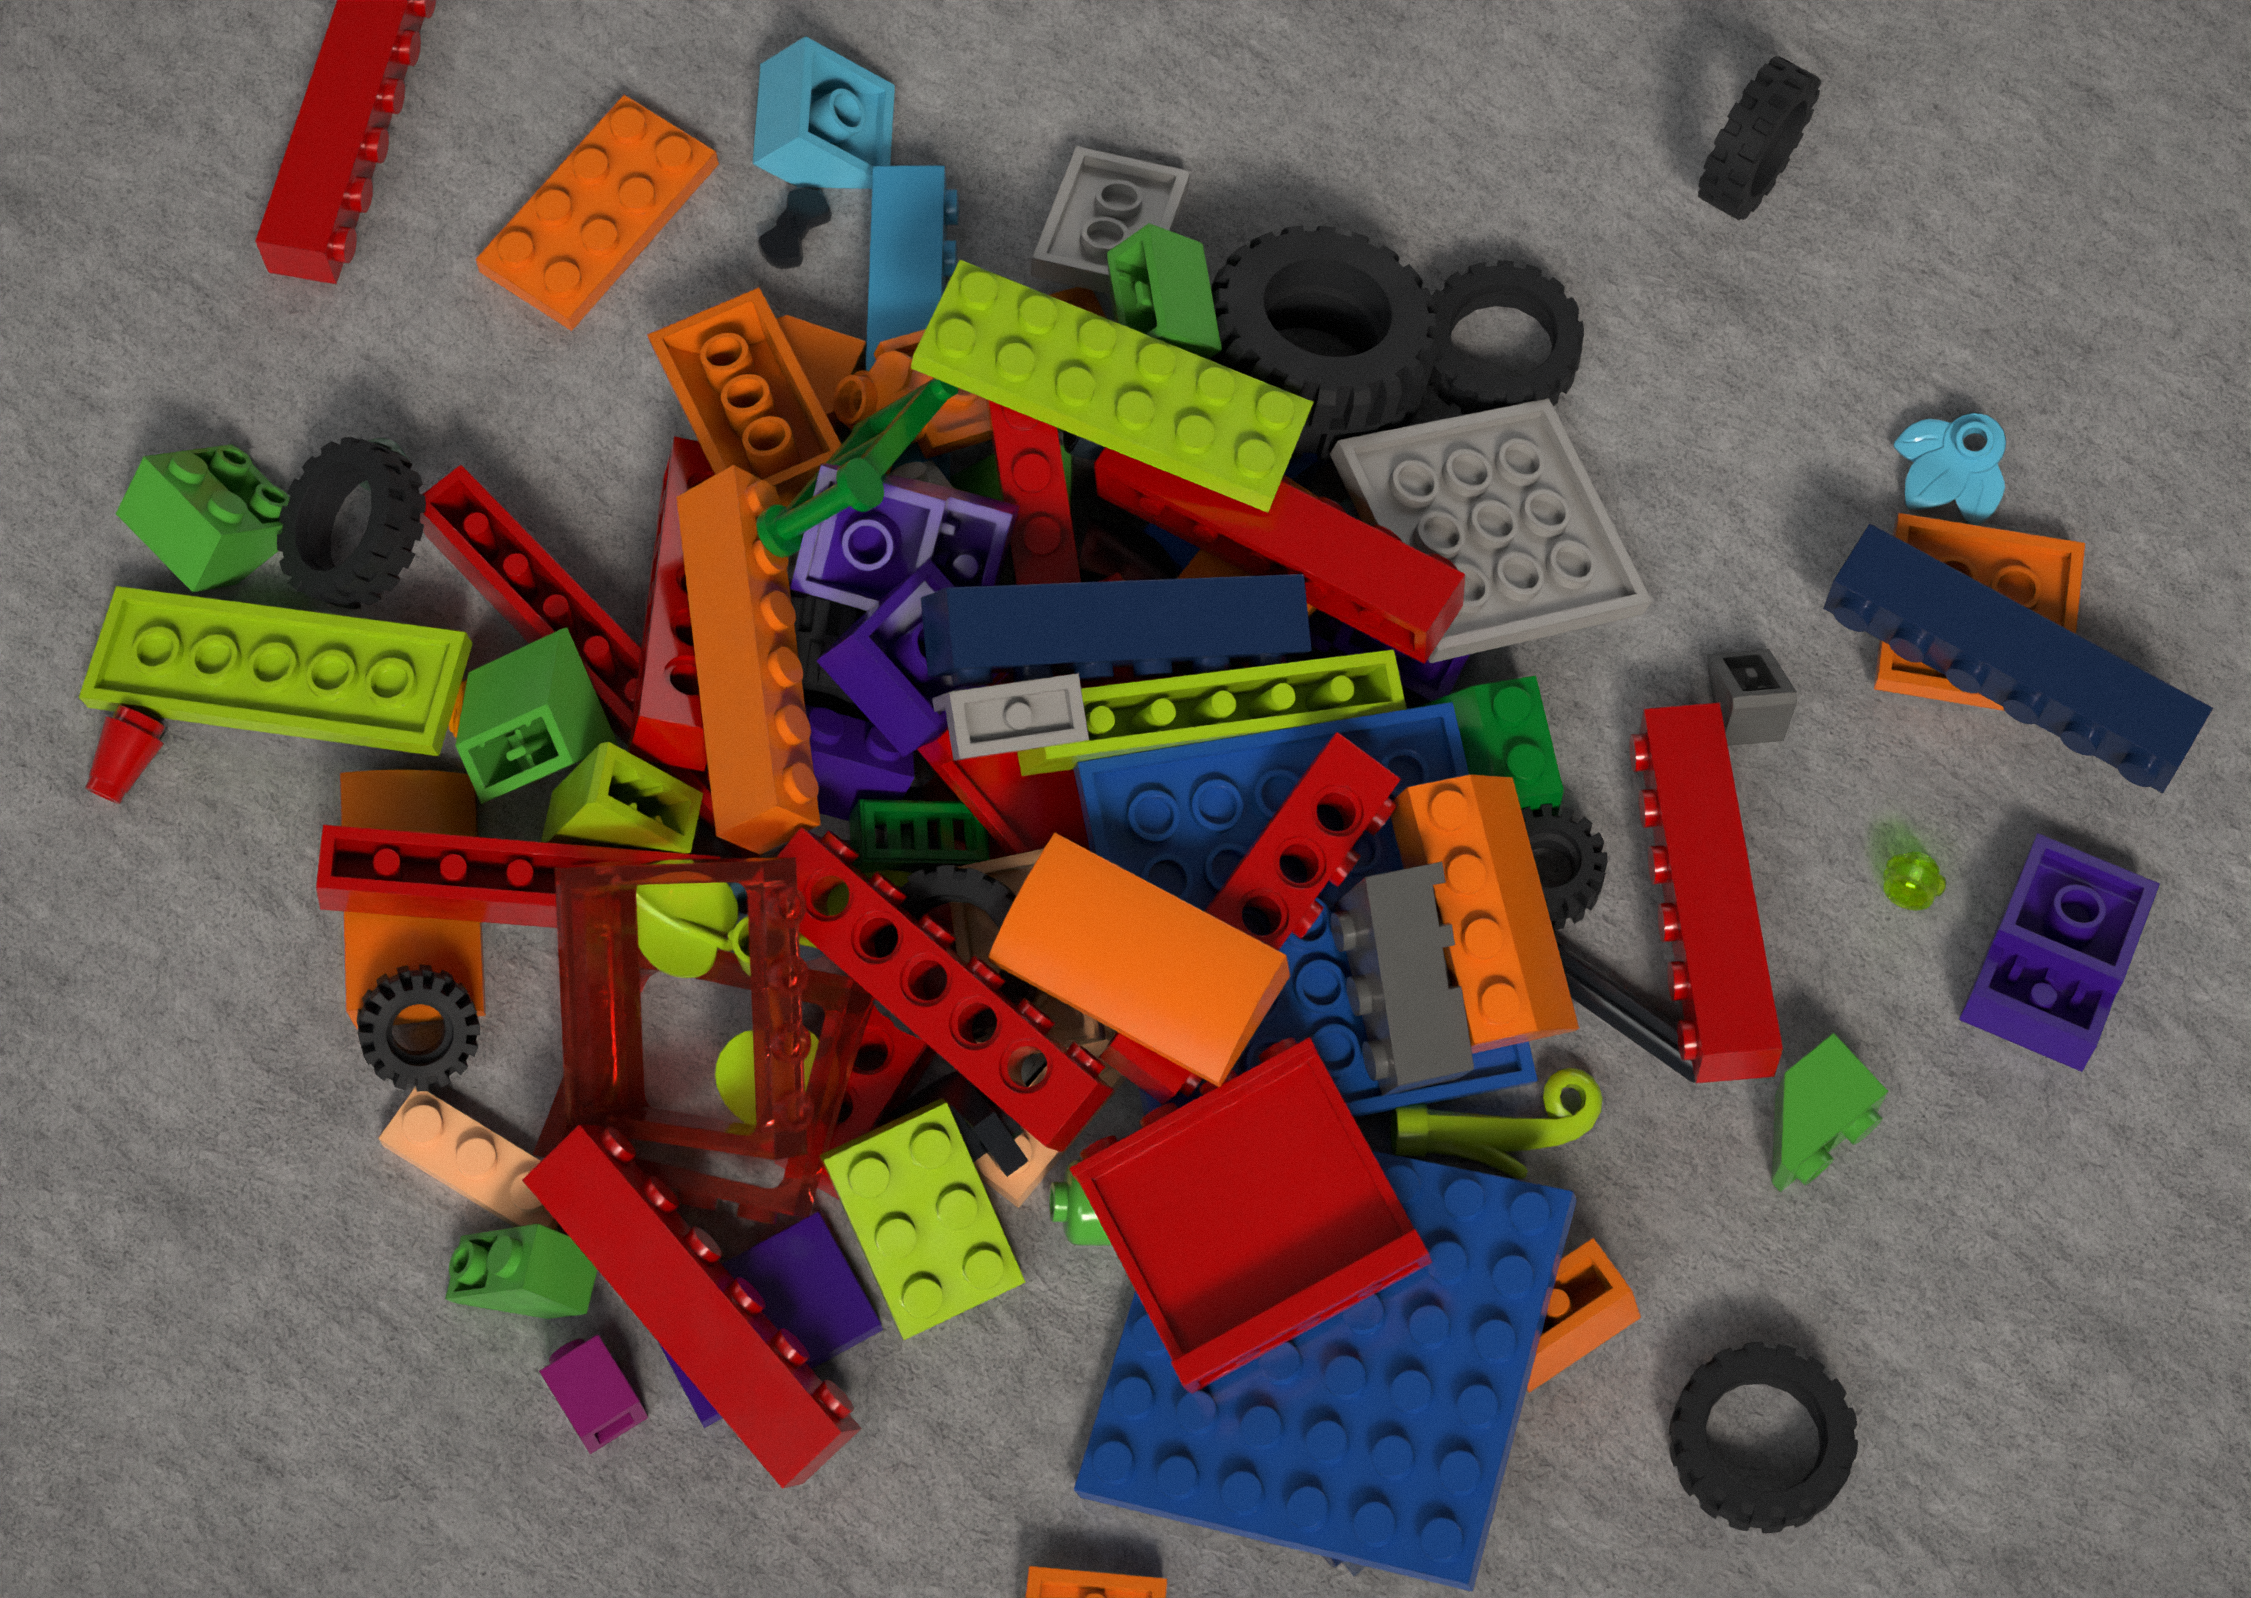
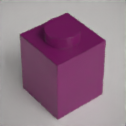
M598 1334L586 1342L583 1338H578L564 1344L550 1356V1364L539 1371L589 1454L594 1453L648 1418L638 1397Z

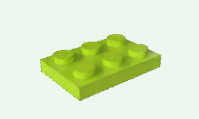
M943 1098L820 1155L895 1326L903 1340L1025 1283L954 1117Z

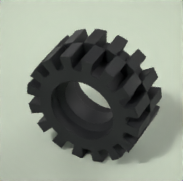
M1541 804L1539 815H1533L1531 808L1527 807L1521 811L1532 851L1538 848L1555 849L1567 857L1572 868L1570 878L1562 885L1552 888L1542 887L1553 930L1563 929L1567 918H1571L1575 924L1584 918L1586 908L1592 910L1597 903L1608 863L1607 852H1602L1604 840L1600 832L1593 836L1590 834L1593 823L1585 816L1578 824L1572 821L1574 810L1563 807L1561 816L1552 815V804Z
M419 964V970L409 971L408 965L396 968L398 974L388 978L385 973L376 980L378 986L373 991L368 989L362 998L364 1005L362 1010L358 1009L357 1033L363 1056L367 1064H371L374 1067L375 1074L383 1081L386 1078L393 1080L394 1087L406 1090V1086L409 1084L415 1085L417 1092L429 1091L428 1084L437 1081L441 1088L451 1083L449 1076L457 1071L461 1076L468 1068L466 1060L469 1055L475 1057L478 1049L476 1038L477 1035H480V1023L475 1006L462 983H456L452 974L443 969L440 973L432 970L430 965ZM411 1005H428L436 1009L444 1019V1030L441 1038L435 1045L422 1051H412L402 1047L392 1035L395 1018L403 1009Z

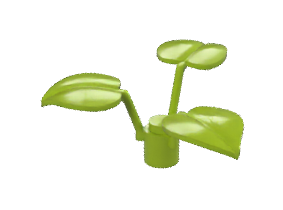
M688 869L649 878L626 880L622 887L626 921L637 946L654 967L673 977L696 978L706 974L712 968L717 957L718 948L724 951L734 950L742 969L749 976L757 979L767 1021L768 1034L749 1030L733 1037L719 1054L715 1070L716 1085L720 1097L727 1108L763 1141H775L791 1133L810 1116L817 1106L826 1086L828 1065L824 1048L814 1033L806 1029H791L780 1033L772 979L783 974L788 968L792 959L791 945L799 944L813 948L817 947L793 926L784 930L782 924L771 915L755 913L739 921V906L731 887L722 878L713 873ZM897 870L877 871L899 887L909 882L907 876L912 874ZM867 872L863 874H865L869 879H871L875 872ZM846 883L835 887L828 896L827 908L831 916L840 913L848 904L849 889Z

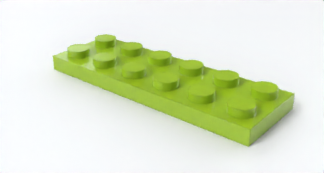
M959 260L914 352L911 369L1267 513L1273 503L1313 405L1312 401L963 260Z
M116 586L79 698L88 708L115 712L118 705L150 717L440 756L473 642L464 631Z

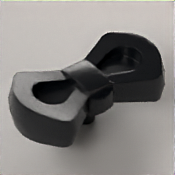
M798 189L788 193L786 209L778 217L777 226L762 234L758 239L761 255L770 265L778 269H790L799 267L802 264L803 251L801 241L810 229L828 223L831 220L832 212L823 195L813 189Z

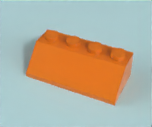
M760 287L647 334L649 342L715 475L732 465H736L775 486L781 505L787 507L820 470V466L826 463L842 445Z
M1465 775L1407 787L1393 800L1397 803V806L1390 817L1404 869L1437 862L1443 863L1445 883L1433 885L1439 925L1450 923L1453 928L1455 945L1443 947V952L1452 986L1459 985L1462 987L1472 1054L1578 1030L1577 1017L1513 778Z

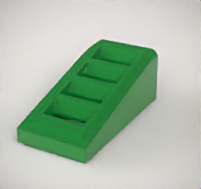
M860 799L850 812V846L859 854L853 865L862 873L884 870H897L909 873L920 870L929 872L937 870V866L942 865L959 867L990 860L988 831L961 801ZM953 821H964L965 850H955ZM937 822L938 850H929L927 823ZM900 824H910L911 849H902ZM883 825L884 849H876L875 826Z

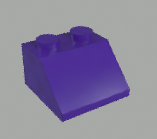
M929 558L854 622L816 660L903 757L942 733L948 726L946 710L934 712L932 698L952 691L987 686L953 687L952 676L928 677L921 597L944 588L954 587Z
M805 704L806 716L811 727L809 740L814 775L819 788L817 800L820 814L849 821L850 812L860 799L902 800L914 780L913 752L903 757L871 722L838 714L827 708H817ZM883 825L875 826V828L883 830Z

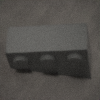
M1442 862L1365 877L1334 904L1336 912L1331 914V931L1335 945L1340 952L1346 951L1352 974L1351 977L1347 978L1348 1000L1353 1013L1356 1016L1362 1015L1368 1041L1363 1043L1365 1068L1372 1081L1378 1080L1382 1096L1457 1080L1474 1070L1462 987L1459 985L1452 986L1443 952V947L1455 945L1453 928L1450 923L1439 925L1433 885L1445 883Z

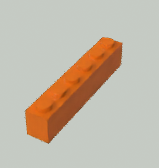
M732 465L677 496L676 499L716 836L761 855L791 840L801 827L810 831L821 825L817 800L819 788L813 770L809 740L811 727L806 716L802 687L803 668L798 656L794 626L796 614L791 603L787 573L788 557L781 558L769 552L761 542L756 527L758 515L772 505H781L780 498L775 486L736 465Z

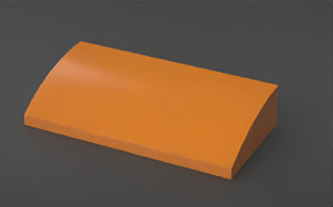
M368 770L340 773L341 826L479 837L477 794L468 774L432 770ZM344 912L346 1012L356 1029H358V1009L362 1010L363 1008L362 998L368 989L373 991L378 986L376 980L385 973L390 978L398 974L396 968L408 965L409 971L419 970V964L430 965L434 972L440 973L443 969L452 974L454 981L458 984L461 982L468 991L475 1006L477 1017L486 1016L482 922ZM417 1004L403 1009L395 1018L393 1025L440 1021L444 1019L436 1009L428 1005Z
M1055 832L1018 892L988 955L990 963L1218 1087L1224 1082L1290 977L1287 955Z

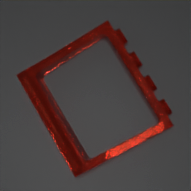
M796 857L608 861L556 867L555 889L566 1131L572 1132L579 1124L598 1125L605 1128L612 1126L629 1139L653 1141L770 1160L808 1154L807 1127L813 1119L814 1104L811 1097L805 1093L804 1060L810 1052L812 1041L808 1029L802 1023L801 992L808 983L809 970L806 962L800 957L799 924L806 913V900L802 892L797 889ZM736 882L740 883L747 892L756 1125L651 1107L646 1101L636 900L638 885Z
M619 930L533 1155L546 1157L579 1124H584L621 1035L647 980L653 974L661 972L645 958L630 931ZM718 950L712 968L706 974L694 978L760 992L757 979L752 978L742 969L736 954L732 952ZM789 965L783 974L772 979L774 996L817 1004L823 1008L825 1019L784 1177L781 1183L773 1188L635 1156L632 1160L647 1178L655 1176L668 1187L679 1189L677 1197L679 1203L716 1210L718 1199H724L739 1203L736 1216L769 1224H776L778 1212L792 1216H810L824 1167L820 1155L829 1150L852 1068L874 1007L872 1001L875 998L851 977Z

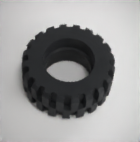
M1302 225L1286 227L1276 237L1272 231L1251 240L1249 247L1244 245L1227 258L1226 265L1218 270L1211 288L1222 351L1208 360L1313 402L1292 456L1301 458L1303 453L1317 454V460H1332L1330 453L1338 440L1409 426L1417 415L1420 403L1423 400L1441 338V322L1436 315L1437 306L1428 288L1421 289L1423 281L1411 265L1408 264L1403 267L1399 264L1398 254L1385 245L1379 249L1368 243L1369 238L1353 231L1351 237L1335 233L1336 227L1319 225L1316 231H1304ZM1290 328L1320 330L1342 339L1359 354L1347 357L1317 355L1293 345L1277 331Z

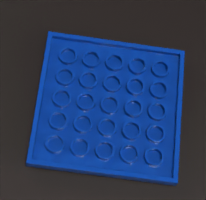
M1453 702L1077 762L1073 770L1090 851L1196 908L1205 911L1320 750L1336 732L1340 733L1401 779L1388 797L1392 801L1407 787L1469 775ZM1318 805L1317 816L1320 823L1331 831H1343L1344 823L1341 814L1329 805ZM1391 817L1388 818L1375 836L1364 830L1352 847L1353 850L1361 855L1358 862L1338 887L1328 881L1315 899L1324 906L1316 921L1301 939L1291 933L1279 949L1280 952L1287 955L1290 977L1231 1069L1239 1076L1261 1064L1259 1055L1270 1046L1287 1038H1294L1298 1044L1310 1037L1353 1117L1391 1111L1401 1106L1421 1103L1429 1104L1531 1085L1538 1081L1529 1041L1472 1054L1474 1070L1457 1080L1382 1096L1378 1080L1372 1081L1368 1076L1363 1060V1043L1368 1041L1362 1015L1356 1016L1353 1013L1348 1000L1347 978L1351 977L1352 974L1346 951L1340 952L1335 945L1331 931V914L1336 912L1334 904L1365 877L1404 869ZM1293 856L1280 857V869L1283 875L1292 882L1305 883L1307 871L1303 863ZM1255 907L1243 908L1242 920L1246 928L1256 935H1269L1270 922L1266 914ZM1202 1079L1189 1097L1178 1091L1165 1104L1175 1103L1177 1108H1180L1202 1096L1199 1088L1207 1080ZM1139 1087L1144 1116L1154 1109L1163 1106V1104Z
M1372 1151L1414 1229H1416L1429 1252L1432 1263L1192 1394L1183 1387L1171 1364L1172 1359L1135 1290L1074 1491L1083 1499L1473 1592L1577 1200L1574 1192Z

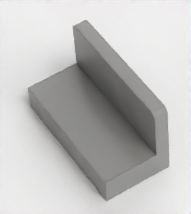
M1079 673L952 691L932 698L934 712L946 710L953 761L1089 740Z

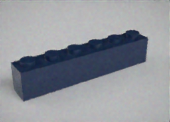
M1870 523L1833 580L1823 608L1832 613L1836 620L1844 627L1856 632H1867L1889 644L1891 649L1901 658L1914 663H1924L1946 675L1949 682L1958 689L1967 693L1981 694L2003 706L2006 713L2013 719L2024 724H2036L2060 737L2063 744L2070 750L2085 756L2093 755L2117 768L2119 773L2129 782L2141 787H2152L2161 793H2164L2213 709V707Z
M1304 574L950 587L921 597L928 677L952 676L953 687H973L993 683L992 674L1013 673L1015 683L1054 677L1053 671L1074 670V674L1079 673L1080 681H1092L1114 677L1113 668L1133 667L1134 678H1152L1173 674L1172 665L1191 664L1192 675L1231 670L1230 662L1249 661L1250 667L1288 663L1289 657L1312 651Z

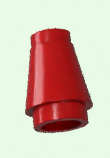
M118 705L112 718L105 717L89 773L90 778L85 789L106 800L120 804L125 793L129 792L146 767L163 747L164 743L159 739L165 726L138 711Z

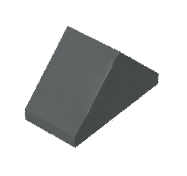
M1770 649L1707 654L1713 702L1720 703L1728 746L1784 741L1797 704V691Z

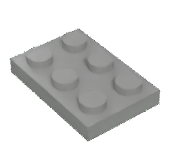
M1076 146L1033 253L1030 276L1063 285H1072L1110 294L1107 252L1148 223L1173 232L1189 189L1191 171Z

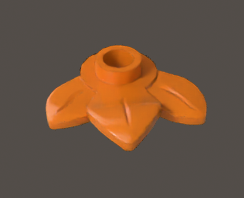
M888 351L878 357L869 371L861 370L853 375L845 376L838 383L833 399L834 411L839 421L853 430L855 424L913 391V389L908 387L913 373V369H911L913 359L902 352ZM929 422L910 444L920 441L928 430ZM892 465L885 474H890Z

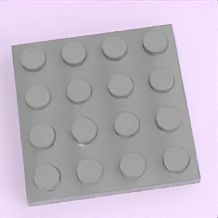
M1549 398L1338 440L1330 453L1362 522L1370 526L1380 525L1397 534L1403 543L1427 555L1430 553L1439 554L1450 560L1459 571L1465 573L1463 607L1428 658L1430 663L1643 615L1652 603Z

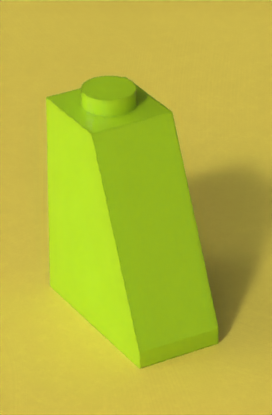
M611 742L600 743L552 791L541 842L683 854L691 853L703 793Z

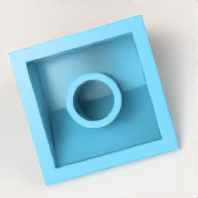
M806 36L760 64L753 165L798 188L872 189L873 166H890L895 85Z

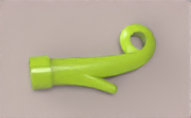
M1566 1068L1558 1070L1551 1075L1544 1086L1543 1100L1549 1118L1510 1117L1427 1109L1425 1103L1396 1107L1394 1110H1391L1390 1121L1392 1154L1396 1156H1425L1426 1153L1453 1155L1489 1165L1517 1179H1524L1528 1173L1527 1168L1505 1151H1528L1559 1146L1580 1138L1593 1128L1601 1113L1603 1099L1601 1090L1595 1079L1585 1071ZM1563 1088H1573L1579 1092L1581 1098L1580 1109L1573 1114L1562 1105L1560 1095Z

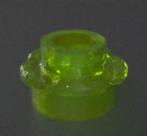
M1907 852L1905 854H1897L1886 862L1887 868L1883 872L1885 880L1883 890L1887 898L1901 908L1914 911L1927 909L1932 905L1935 896L1942 895L1946 889V878L1943 875H1939L1940 869L1937 863L1924 853Z

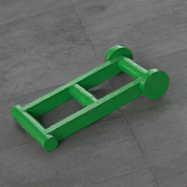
M933 378L855 424L851 435L825 463L840 466L837 471V483L813 497L819 474L818 471L787 507L777 504L772 505L758 515L756 522L757 532L766 549L775 556L781 558L788 557L801 549L804 532L849 506L857 511L867 512L881 504L884 498V486L881 477L944 403L958 393V387Z

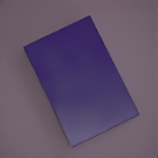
M819 1212L722 1263L723 1267L734 1279L737 1277L745 1279L759 1292L766 1303V1307L762 1312L778 1331L781 1328H785L801 1341L810 1355V1358L805 1363L811 1369L883 1330L881 1322ZM658 1342L703 1428L721 1420L720 1414Z

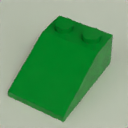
M1536 675L1475 685L1415 707L1453 702L1469 775L1511 777L1515 784L1521 810L1530 807L1533 815H1539L1541 804H1552V815L1558 816L1564 789Z

